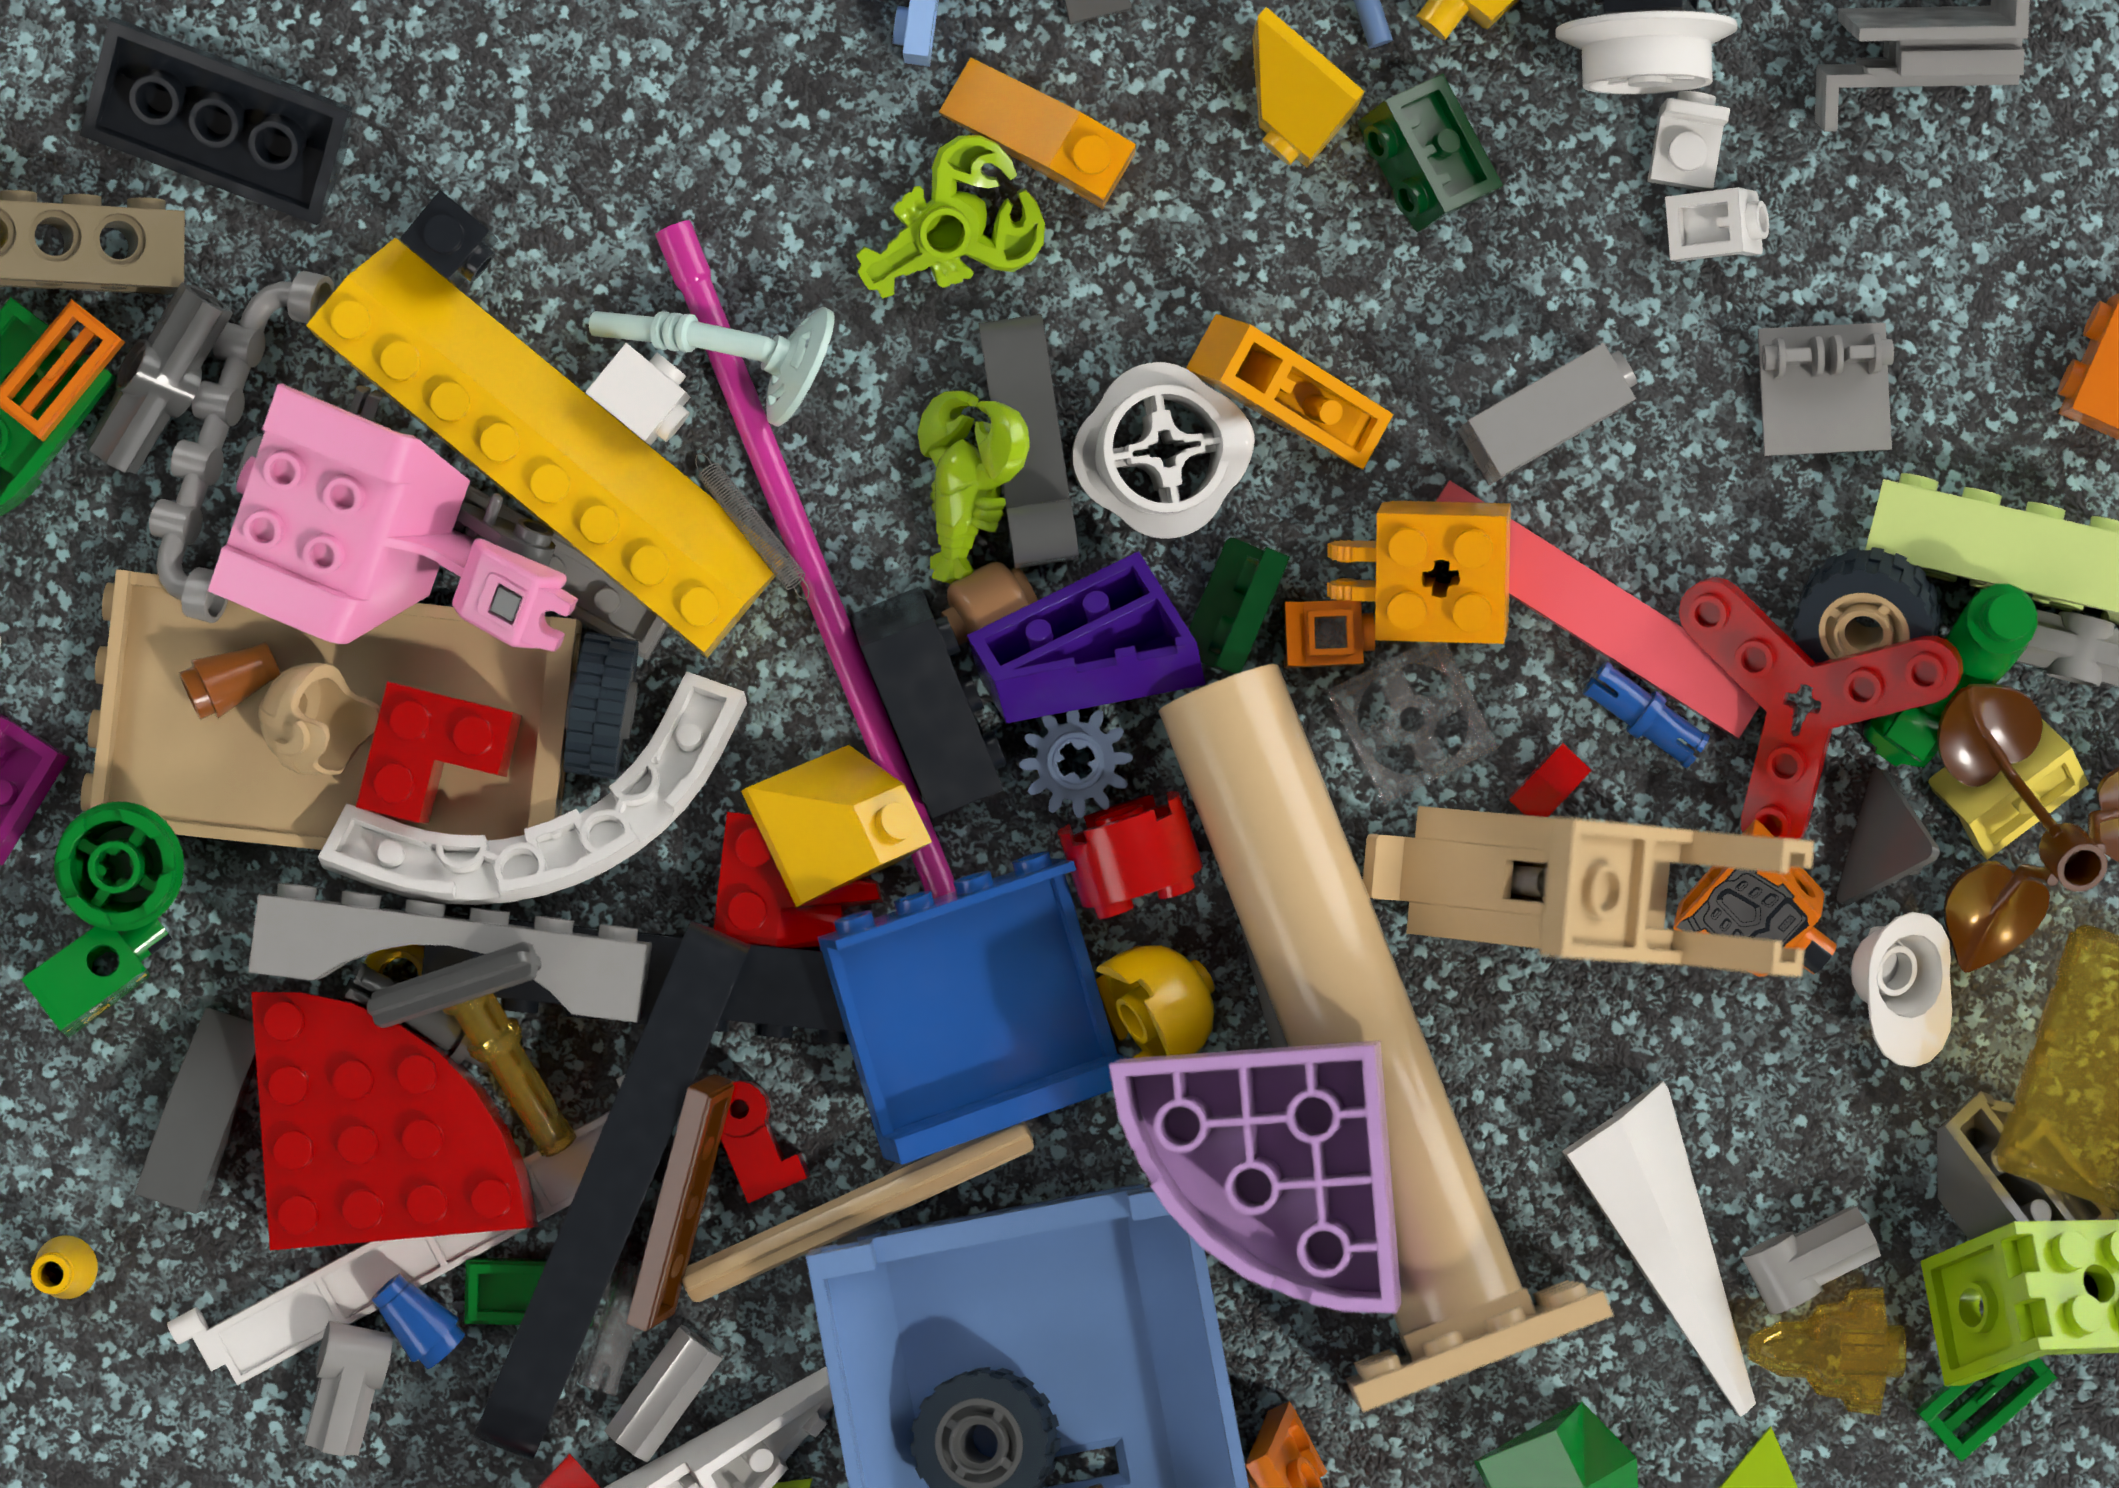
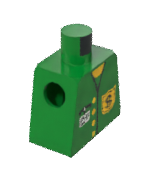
M158 919L148 925L128 931H110L94 927L28 973L21 980L57 1028L69 1038L150 976V973L141 962L171 941L172 938ZM105 952H112L118 955L119 965L117 969L107 976L95 975L93 966L98 957Z

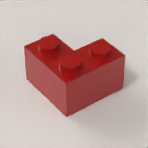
M387 681L356 808L417 823L429 824L444 762L507 777L522 715Z

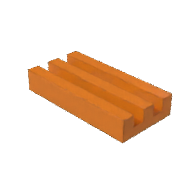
M71 299L0 385V408L44 442L125 344V341ZM78 320L85 326L23 403L20 406L17 405L12 399ZM98 336L103 340L38 420L32 417Z

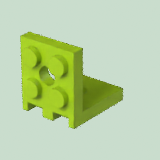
M2119 1220L2014 1221L1920 1261L1944 1386L1967 1385L2044 1355L2119 1353ZM2084 1273L2089 1274L2094 1279L2098 1287V1300L2087 1293L2083 1282ZM1980 1298H1982L1984 1306L1983 1317H1981L1979 1308Z

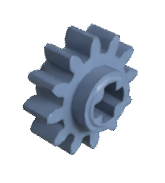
M1078 710L1068 711L1066 714L1067 723L1059 725L1051 715L1043 716L1044 727L1049 733L1044 738L1036 734H1026L1024 737L1027 744L1036 748L1038 752L1036 758H1027L1019 762V767L1027 771L1037 770L1040 776L1038 780L1030 785L1028 792L1030 795H1035L1045 789L1051 791L1053 796L1049 800L1048 807L1052 813L1061 807L1064 799L1073 802L1072 809L1077 818L1083 817L1086 808L1084 801L1089 798H1094L1096 804L1106 810L1109 808V800L1103 789L1107 785L1118 789H1125L1128 785L1124 778L1114 773L1115 765H1124L1133 760L1132 755L1126 752L1115 753L1112 744L1119 741L1122 737L1124 730L1122 728H1115L1107 734L1099 730L1103 722V711L1101 710L1095 711L1090 716L1088 723L1079 721ZM1072 744L1078 751L1085 747L1092 751L1094 760L1087 763L1092 772L1086 778L1080 779L1074 772L1064 776L1059 771L1057 763L1065 760L1060 754V750L1066 745Z

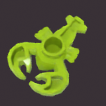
M962 135L940 146L932 163L931 200L926 203L922 187L914 186L912 192L905 194L902 197V201L897 202L893 207L895 215L906 227L898 231L897 236L888 242L887 248L881 253L863 246L856 254L861 263L858 267V273L868 290H877L882 299L893 296L896 277L900 275L907 276L916 271H923L928 267L931 268L937 284L942 288L949 287L951 284L961 283L963 279H970L974 274L971 268L960 259L963 255L993 270L1015 272L1034 261L1044 244L1045 222L1037 201L1025 188L1017 191L1022 205L1021 220L1017 222L1012 221L1010 213L1013 204L1007 198L999 207L991 238L983 234L987 219L985 201L975 194L957 191V182L987 189L1000 186L997 177L987 176L982 171V167L986 163L999 168L1010 181L1017 176L1011 157L998 143L981 135Z
M945 391L933 398L922 413L917 432L921 453L925 457L932 458L936 466L935 480L931 485L932 492L930 495L933 501L931 507L932 511L935 512L936 533L938 534V544L941 545V552L930 557V569L934 570L932 578L950 584L974 572L967 556L969 550L972 549L978 530L980 528L988 532L996 531L998 522L1003 514L1002 509L1006 506L1005 498L1000 497L1001 485L1013 479L1024 467L1030 448L1028 426L1019 411L995 401H981L978 403L979 398L967 391ZM969 406L978 407L991 420V424L984 421L975 422V436L978 449L964 440L967 438L974 422V418L961 414L963 409Z

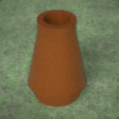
M266 642L250 648L191 660L193 667L179 672L185 691L200 720L212 714H215L217 719H219L280 675L277 663Z

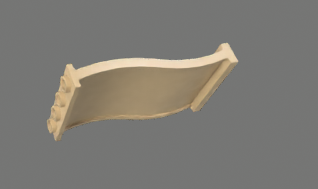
M116 569L115 583L108 582L106 584L102 600L103 620L110 621L108 646H100L96 656L95 681L96 684H103L101 710L94 709L92 711L88 725V745L91 748H96L94 772L86 773L82 783V811L107 802H131L142 805L160 815L176 835L322 850L346 803L353 806L357 804L374 734L360 746L340 774L302 775L281 764L278 757L269 749L260 728V719L258 718L260 703L274 680L264 685L219 719H217L215 714H212L200 720L179 676V672L193 667L191 660L250 648L266 642L277 663L280 674L305 663L331 664L339 669L346 684L354 694L359 697L365 695L369 701L376 703L380 708L388 681L522 715L507 777L444 762L429 824L417 823L376 812L372 813L427 831L451 835H485L487 840L525 835L524 829L551 821L562 815L566 772H564V753L567 735L565 715L572 676L574 672L577 673L583 624L581 621L570 618L545 617L546 623L551 628L565 633L561 646L553 652L540 648L509 646L463 620L454 607L416 603L350 643L337 644L317 638L228 600L223 615L215 623L187 617L182 611L181 601L167 592L160 583L158 574Z

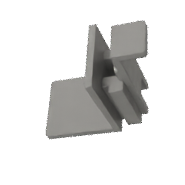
M1991 0L1990 6L1838 8V22L1858 41H1884L1883 57L1856 58V64L1816 65V124L1824 132L1837 131L1839 88L2019 85V77L2024 75L2025 49L2022 48L2023 39H2028L2030 0Z

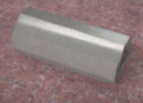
M680 1325L604 1432L632 1455L648 1463L719 1365L724 1355L696 1332Z

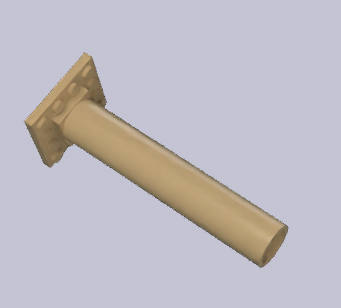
M1279 665L1260 666L1232 675L1194 690L1163 706L1158 712L1288 1046L1377 1040L1381 1042L1402 1302L1397 1313L1392 1314L1398 1326V1334L1406 1355L1398 1358L1395 1352L1387 1349L1354 1362L1358 1374L1346 1378V1381L1357 1406L1362 1412L1368 1411L1613 1316L1604 1290L1587 1288L1584 1282H1569V1280L1539 1290L1533 1293L1537 1303L1534 1306L1527 1288L1522 1287Z

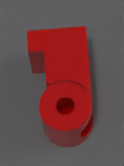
M734 1081L733 1085L735 1087L721 1141L746 1200L750 1203L811 1176L801 1152L786 1159L784 1158L768 1120L771 1105L765 1090L752 1081Z

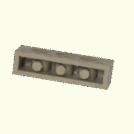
M0 191V286L172 295L177 291L180 284L184 283L185 211L166 210V201L158 198L127 199V207L102 206V197L98 195L67 194L62 196V204L37 202V193L32 191ZM48 224L60 231L64 239V249L61 255L52 256L40 250L35 241L37 225ZM103 228L117 229L125 236L128 243V252L124 259L112 258L103 251L100 245V233Z

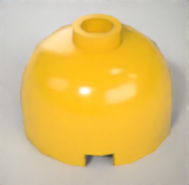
M1162 945L1135 946L1123 951L1097 967L1096 971L1103 975L1097 978L1096 982L1112 1031L1119 1041L1125 1039L1129 1032L1136 1044L1143 1050L1133 1056V1058L1196 1054L1200 1051L1213 1030L1214 1004L1211 993L1214 992L1215 987L1209 972L1199 961L1195 959L1189 961L1179 952Z

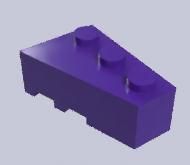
M1139 551L967 635L979 678L1006 723L1206 685L1197 642Z

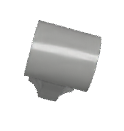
M1852 1205L1796 1234L1794 1232H1786L1772 1237L1746 1251L1742 1255V1259L1770 1315H1775L1812 1299L1821 1292L1820 1286L1880 1257L1881 1254L1868 1223L1861 1215L1858 1207Z
M333 1321L327 1323L317 1361L316 1377L320 1378L304 1437L305 1445L314 1447L323 1453L343 1457L346 1455H359L375 1389L380 1390L382 1388L388 1370L393 1345V1334Z

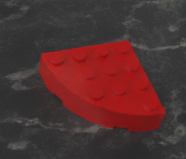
M251 992L270 1251L539 1227L530 1176L518 1145H515L509 1128L498 1113L499 1110L486 1089L462 1064H458L450 1058L449 1051L429 1042L401 1023L387 1028L376 1026L372 1015L368 1013L367 1009L353 1002L302 992Z

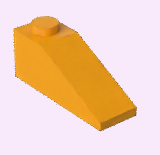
M971 57L939 110L940 115L974 135H981L998 143L1010 156L1101 209L1105 207L1135 156L1136 144L1084 113Z
M1215 314L1186 367L1187 370L1195 374L1199 379L1235 401L1362 470L1365 468L1394 415L1253 325Z

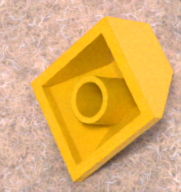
M1265 7L1257 17L1252 37L1259 127L1267 133L1262 142L1275 156L1286 164L1291 165L1297 159L1308 168L1357 111L1365 91L1270 9Z
M850 745L746 787L741 791L796 907L894 865L932 842L905 784Z

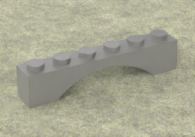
M278 883L277 894L267 893L258 895L248 969L250 973L313 981L326 977L350 961L382 949L411 944L447 945L488 954L521 942H527L533 945L536 955L541 959V969L537 971V976L534 980L549 990L571 1014L629 1022H638L643 1018L652 943L637 941L638 929L600 924L598 936L573 933V920L535 916L534 927L508 924L510 912L483 908H471L470 919L444 916L446 904L407 899L405 911L380 908V895L342 891L341 902L316 899L317 887L289 883Z

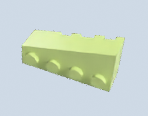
M1901 473L1899 482L1883 479L1865 550H1871L1874 547L1884 549V552L1895 555L1898 553L1906 557L1907 562L1914 567L1918 565L1926 573L1925 576L1949 582H1956L1957 577L1970 579L1969 585L1979 589L1994 584H2011L2022 589L2024 592L2033 594V600L2044 603V606L2066 612H2072V610L2083 611L2084 606L2101 609L2100 619L2119 625V521L2098 516H2091L2089 526L2064 520L2066 512L2064 509L2037 502H2027L2025 511L2000 506L2001 495L1970 487H1964L1962 497L1938 492V481L1909 473Z

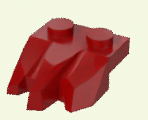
M727 812L714 930L749 944L821 950L818 937L835 932L834 921L842 918L843 912L846 909L883 902L878 882L862 878L796 907L753 815Z

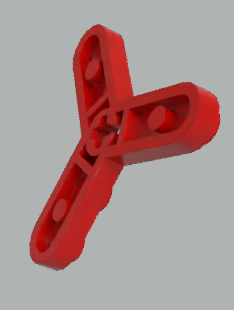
M1718 577L1702 579L1689 588L1680 601L1679 617L1681 625L1687 634L1767 712L1741 814L1742 833L1756 819L1775 838L1802 840L1809 825L1833 728L1936 703L1946 698L1960 683L1962 677V658L1957 648L1947 639L1935 635L1920 636L1815 663L1738 586L1727 579ZM1803 685H1808L1813 688L1812 698L1821 702V709L1813 708L1808 712L1805 720L1802 722L1800 732L1794 731L1792 728L1797 721L1798 704L1788 700L1789 693H1797L1802 689Z

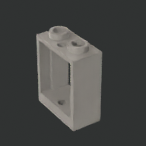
M1603 342L1472 417L1457 431L1488 485H1491L1626 407L1636 399L1630 388L1637 384V379L1623 354L1619 350L1610 354Z

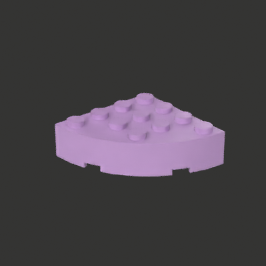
M1380 1040L1119 1059L1109 1064L1118 1117L1129 1145L1135 1152L1139 1165L1150 1180V1186L1164 1208L1203 1249L1244 1278L1268 1289L1273 1288L1290 1297L1309 1301L1308 1303L1346 1312L1397 1313L1402 1302Z

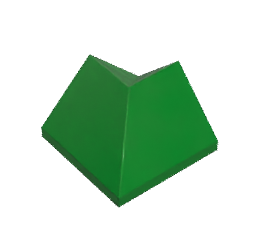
M1583 1402L1573 1404L1474 1461L1486 1488H1638L1637 1458Z

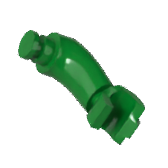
M1994 584L1981 589L1968 602L1964 611L1944 638L1957 648L1962 658L1963 673L1960 683L1946 698L1936 703L1868 719L1864 725L1863 735L1871 744L1877 747L1875 753L1895 767L1900 764L1924 768L1938 752V725L1942 712L1952 696L1959 689L1967 687L1969 684L1996 685L2021 657L2032 640L2037 628V610L2033 600L2022 589L2011 584Z

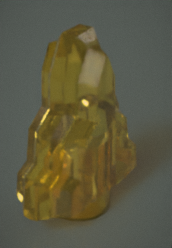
M1883 1287L1855 1288L1848 1290L1843 1301L1817 1304L1805 1320H1779L1748 1335L1747 1358L1778 1376L1805 1378L1817 1395L1841 1399L1848 1412L1880 1416L1887 1378H1902L1905 1373L1906 1335L1902 1325H1888Z

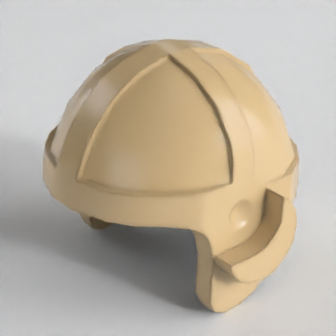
M305 663L282 672L274 680L260 703L258 718L260 719L262 734L269 749L278 757L284 767L302 775L340 774L360 746L374 734L380 707L376 703L369 701L365 695L359 697L354 694L346 684L339 669L335 666L324 663Z

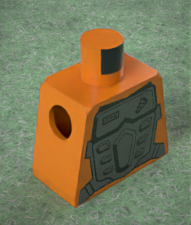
M1756 819L1741 834L1775 838ZM1712 866L1678 903L1673 925L1674 930L1782 941V947L1804 949L1803 967L1811 974H1816L1826 965L1837 947L1836 943L1814 927L1822 915L1825 894L1821 887L1801 867L1789 866V873ZM1752 973V974L1756 975L1757 977H1765V976L1768 975V974Z

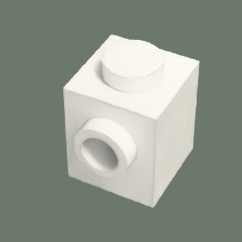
M625 343L586 391L592 399L650 446L658 436L667 442L679 430L690 414L683 407L690 399V396L679 386L686 376L658 352L648 361L627 343Z

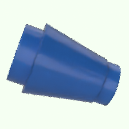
M400 1273L391 1278L371 1298L379 1308V1312L410 1361L415 1362L419 1360L427 1370L445 1358L465 1336V1333L456 1325L459 1317L436 1302L410 1281L407 1282Z

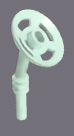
M821 307L808 316L788 339L778 334L772 339L767 336L699 322L693 314H670L665 311L658 312L654 317L594 311L589 319V331L591 335L597 337L652 342L653 346L660 350L692 352L697 347L760 361L761 369L771 374L766 398L767 421L777 427L788 421L810 389L825 357L834 327V313L826 307ZM810 338L807 348H805L806 340Z

